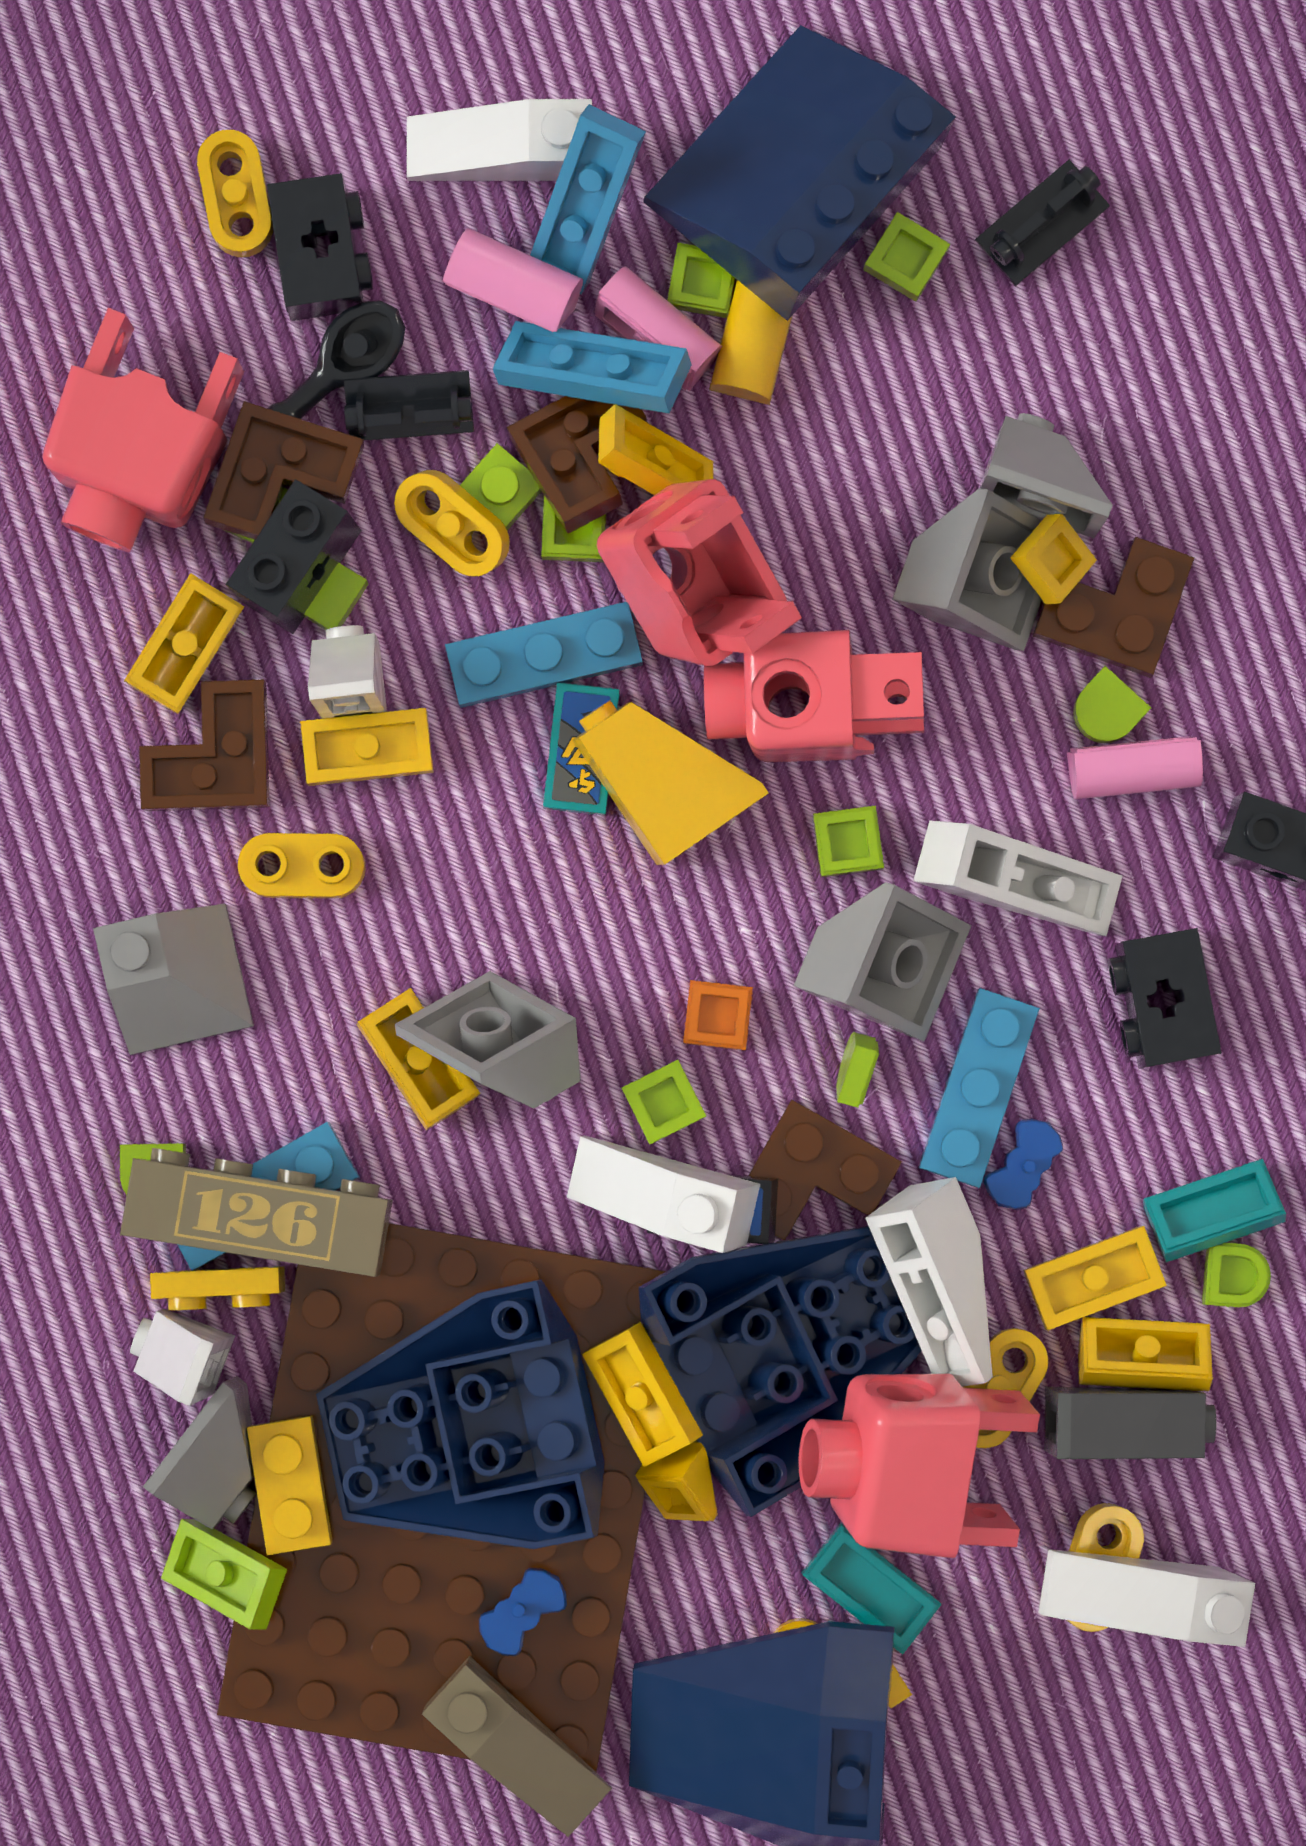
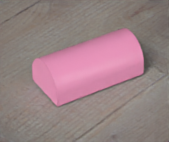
M467 228L458 240L442 280L445 285L551 332H557L575 310L583 285L582 278L470 228Z
M626 266L615 273L598 293L594 311L595 316L621 338L687 349L692 366L682 385L684 390L690 391L710 368L722 348V345Z
M1187 736L1070 748V752H1067L1070 785L1075 800L1202 786L1201 740H1197V737Z

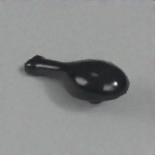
M381 300L361 302L340 313L325 331L317 365L312 374L285 400L273 403L267 409L302 419L327 394L336 388L344 387V379L378 377L387 371L396 360L404 342L406 327L399 310Z

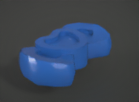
M1025 1119L1016 1123L1017 1147L1011 1149L1006 1154L1004 1159L1005 1167L990 1172L984 1177L986 1191L998 1206L1013 1210L1024 1209L1030 1206L1032 1192L1040 1185L1041 1174L1050 1168L1052 1159L1063 1151L1061 1137L1049 1122Z
M542 1568L527 1569L521 1583H518L512 1589L509 1598L500 1600L495 1609L480 1615L479 1631L486 1646L504 1656L519 1655L523 1646L524 1632L536 1627L541 1614L557 1613L565 1610L567 1605L566 1592L559 1577Z

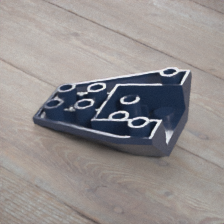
M869 1226L739 1248L725 1253L717 1252L694 1256L639 1287L641 1323L703 1434L702 1437L694 1442L703 1444L708 1455L711 1473L745 1515L749 1517L756 1515L801 1488L799 1448L803 1429L810 1419L842 1420L847 1387L853 1378L865 1374H902L922 1351Z
M542 1279L477 1293L316 1394L343 1520L529 1549L598 1536L605 1465L577 1335Z
M828 1621L634 1663L629 1786L778 1846H883L885 1811L883 1787L887 1713L892 1682L894 1627Z

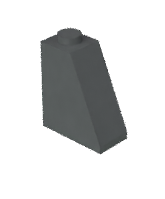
M1045 1386L1044 1450L1056 1459L1205 1458V1443L1215 1442L1216 1409L1214 1405H1206V1393L1201 1391Z

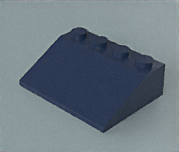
M800 25L646 194L643 202L788 321L940 150L956 116L907 76Z

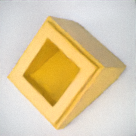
M693 1442L646 1467L641 1465L635 1475L665 1519L714 1521L718 1515L708 1455L705 1447L700 1442Z

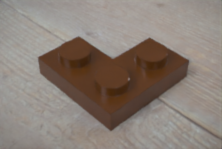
M564 396L507 426L510 440L567 534L623 505L619 490L604 466L598 463L597 456L599 454L600 417L615 404ZM618 405L647 422L646 415L642 409Z
M243 401L203 517L205 524L255 540L278 506L284 486H291L295 479L325 498L345 504L364 449V439Z
M1135 537L1132 540L1114 594L1078 582L1061 603H1044L1033 637L1151 678L1154 675L1195 557Z
M264 679L201 681L202 744L139 746L141 810L144 812L270 807L267 688Z
M791 1099L748 1176L778 1179L775 1236L784 1241L815 1187L868 1216L876 1210L902 1161Z

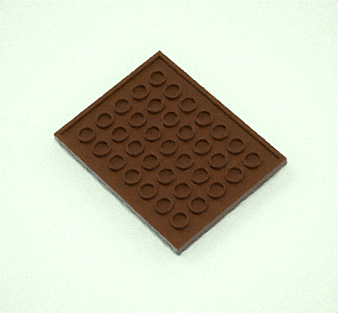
M389 1223L380 1276L373 1277L297 1264L269 1422L313 1416L333 1543L326 1546L267 1555L256 1494L247 1547L283 1566L287 1571L266 1630L248 1629L233 1621L217 1715L471 1760L422 1715L426 1703L462 1663L471 1656L597 1773L645 1490L635 1476L642 1463L582 1354L641 1322L639 1287L667 1271ZM542 1279L577 1335L605 1465L598 1536L529 1549L343 1520L316 1394L477 1293ZM542 1568L558 1576L566 1592L567 1605L565 1610L557 1613L541 1614L536 1627L524 1632L523 1646L519 1655L504 1656L488 1648L479 1631L480 1615L495 1609L500 1600L509 1598L512 1589L518 1583H521L527 1569Z

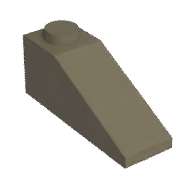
M471 1656L462 1663L424 1707L422 1715L467 1757L567 1837L572 1834L612 1789V1786Z

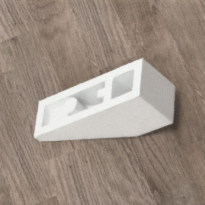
M526 99L408 116L407 181H557L579 117L588 104L592 105V99Z
M359 625L340 626L327 629V639L312 640L308 680L309 700L322 719L387 712L380 644L375 633L364 634L363 626Z
M929 820L913 881L976 902L1092 934L1107 936L1122 875L972 824Z
M584 1135L580 1136L567 1198L658 1235L725 1253L747 1246L760 1184Z
M956 1177L909 1185L865 1219L931 1373H950L961 1386L984 1384L993 1378L979 1230Z
M166 1309L158 1310L153 1321L143 1318L137 1329L130 1349L131 1354L139 1357L133 1372L176 1401L191 1406L213 1395L235 1335Z
M1048 1549L1038 1613L1053 1618L1188 1642L1245 1647L1255 1583L1216 1566Z

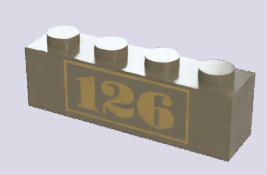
M152 1148L150 1160L133 1158L120 1235L373 1277L380 1276L393 1202L391 1199L378 1197L380 1185L342 1179L340 1191L315 1187L316 1174L278 1169L277 1181L251 1177L254 1164L215 1158L214 1169L208 1170L188 1166L190 1154L157 1148Z

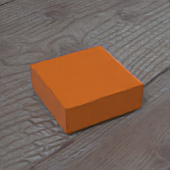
M690 980L683 1044L746 1051L753 987Z

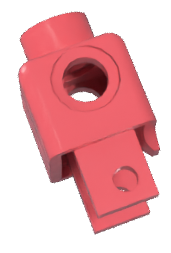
M108 308L84 367L71 366L42 457L44 464L55 478L64 486L74 489L61 524L101 544L125 552H131L144 518L171 528L182 527L189 520L228 442L221 427L240 384L244 370L238 358L219 352L196 411L193 412L185 409L173 401L168 393L166 381L163 378L137 368L125 376L115 377L134 327L126 314Z
M716 479L676 483L665 487L632 513L603 531L598 537L596 544L598 553L615 580L618 590L623 594L652 647L662 656L704 666H714L733 652L753 654L802 618L794 602L787 601L783 590L741 517L743 511L735 496H730L725 486ZM662 548L668 552L672 563L670 579L661 570L653 557V554Z
M850 630L781 633L755 653H744V662L718 663L714 666H704V708L707 739L747 738L753 754L763 762L856 760L857 756L874 754V744L863 737H856V735L924 733L922 652L853 655ZM797 689L809 696V703L804 711L797 716L789 718L778 717L769 711L771 701L775 695L783 690ZM894 697L906 699L904 703L898 705L888 702Z
M950 1373L859 1375L853 1378L847 1387L842 1420L810 1419L806 1423L799 1448L800 1484L807 1497L830 1498L833 1510L855 1542L865 1548L955 1558L959 1545L1017 1547L1020 1528L1000 1504L967 1502L979 1429L1037 1433L1040 1413L1020 1391L963 1388Z

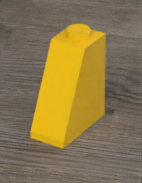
M611 700L607 701L579 721L585 732L573 739V742L608 791V794L656 865L667 864L769 794L762 782L632 702L616 709Z

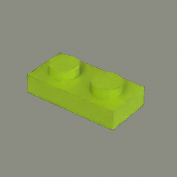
M181 1519L161 1579L248 1629L266 1630L287 1569L195 1519Z

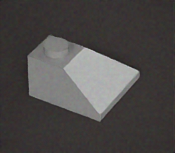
M1025 413L1019 414L1018 419L1006 416L999 430L980 488L992 491L1039 520H1043L1046 515L1062 513L1076 533L1095 538L1108 519L1113 505L1066 436L1054 433V424L1041 417Z
M979 488L912 541L892 600L933 622L1014 650L1024 651L1042 599L1010 557L1038 526L1041 520L992 491Z
M885 882L817 927L794 986L834 1006L924 1042L971 925L900 887Z
M226 904L155 913L93 928L107 992L130 1055L254 1027Z
M491 971L395 1024L397 1036L480 1084L533 1109L581 1081L576 1018Z
M236 1376L221 1384L143 1486L152 1495L211 1529L216 1527L224 1517L234 1524L257 1494L248 1487L254 1479V1471L247 1427L252 1425L246 1382Z

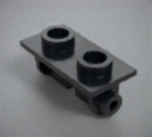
M1069 159L980 234L975 241L1016 287L1107 210L1110 205L1096 190L1101 185L1096 174L1087 166L1079 170Z
M469 370L344 379L346 405L344 406L346 430L349 431L351 436L364 439L365 441L474 432Z

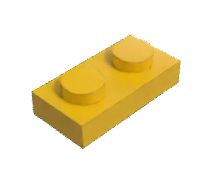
M617 404L613 405L600 417L598 463L608 468L616 476L629 480L653 495L672 484L713 479L712 460Z
M426 708L300 721L306 783L308 786L434 773Z
M1144 1226L1133 1228L1023 1270L1045 1330H1051L1167 1286Z
M285 1267L150 1273L151 1299L168 1298L169 1311L207 1309V1296L231 1295L232 1308L270 1306V1294L285 1292Z
M641 1322L582 1354L643 1467L666 1457L703 1436Z
M313 1416L248 1426V1440L267 1555L331 1545L333 1542Z

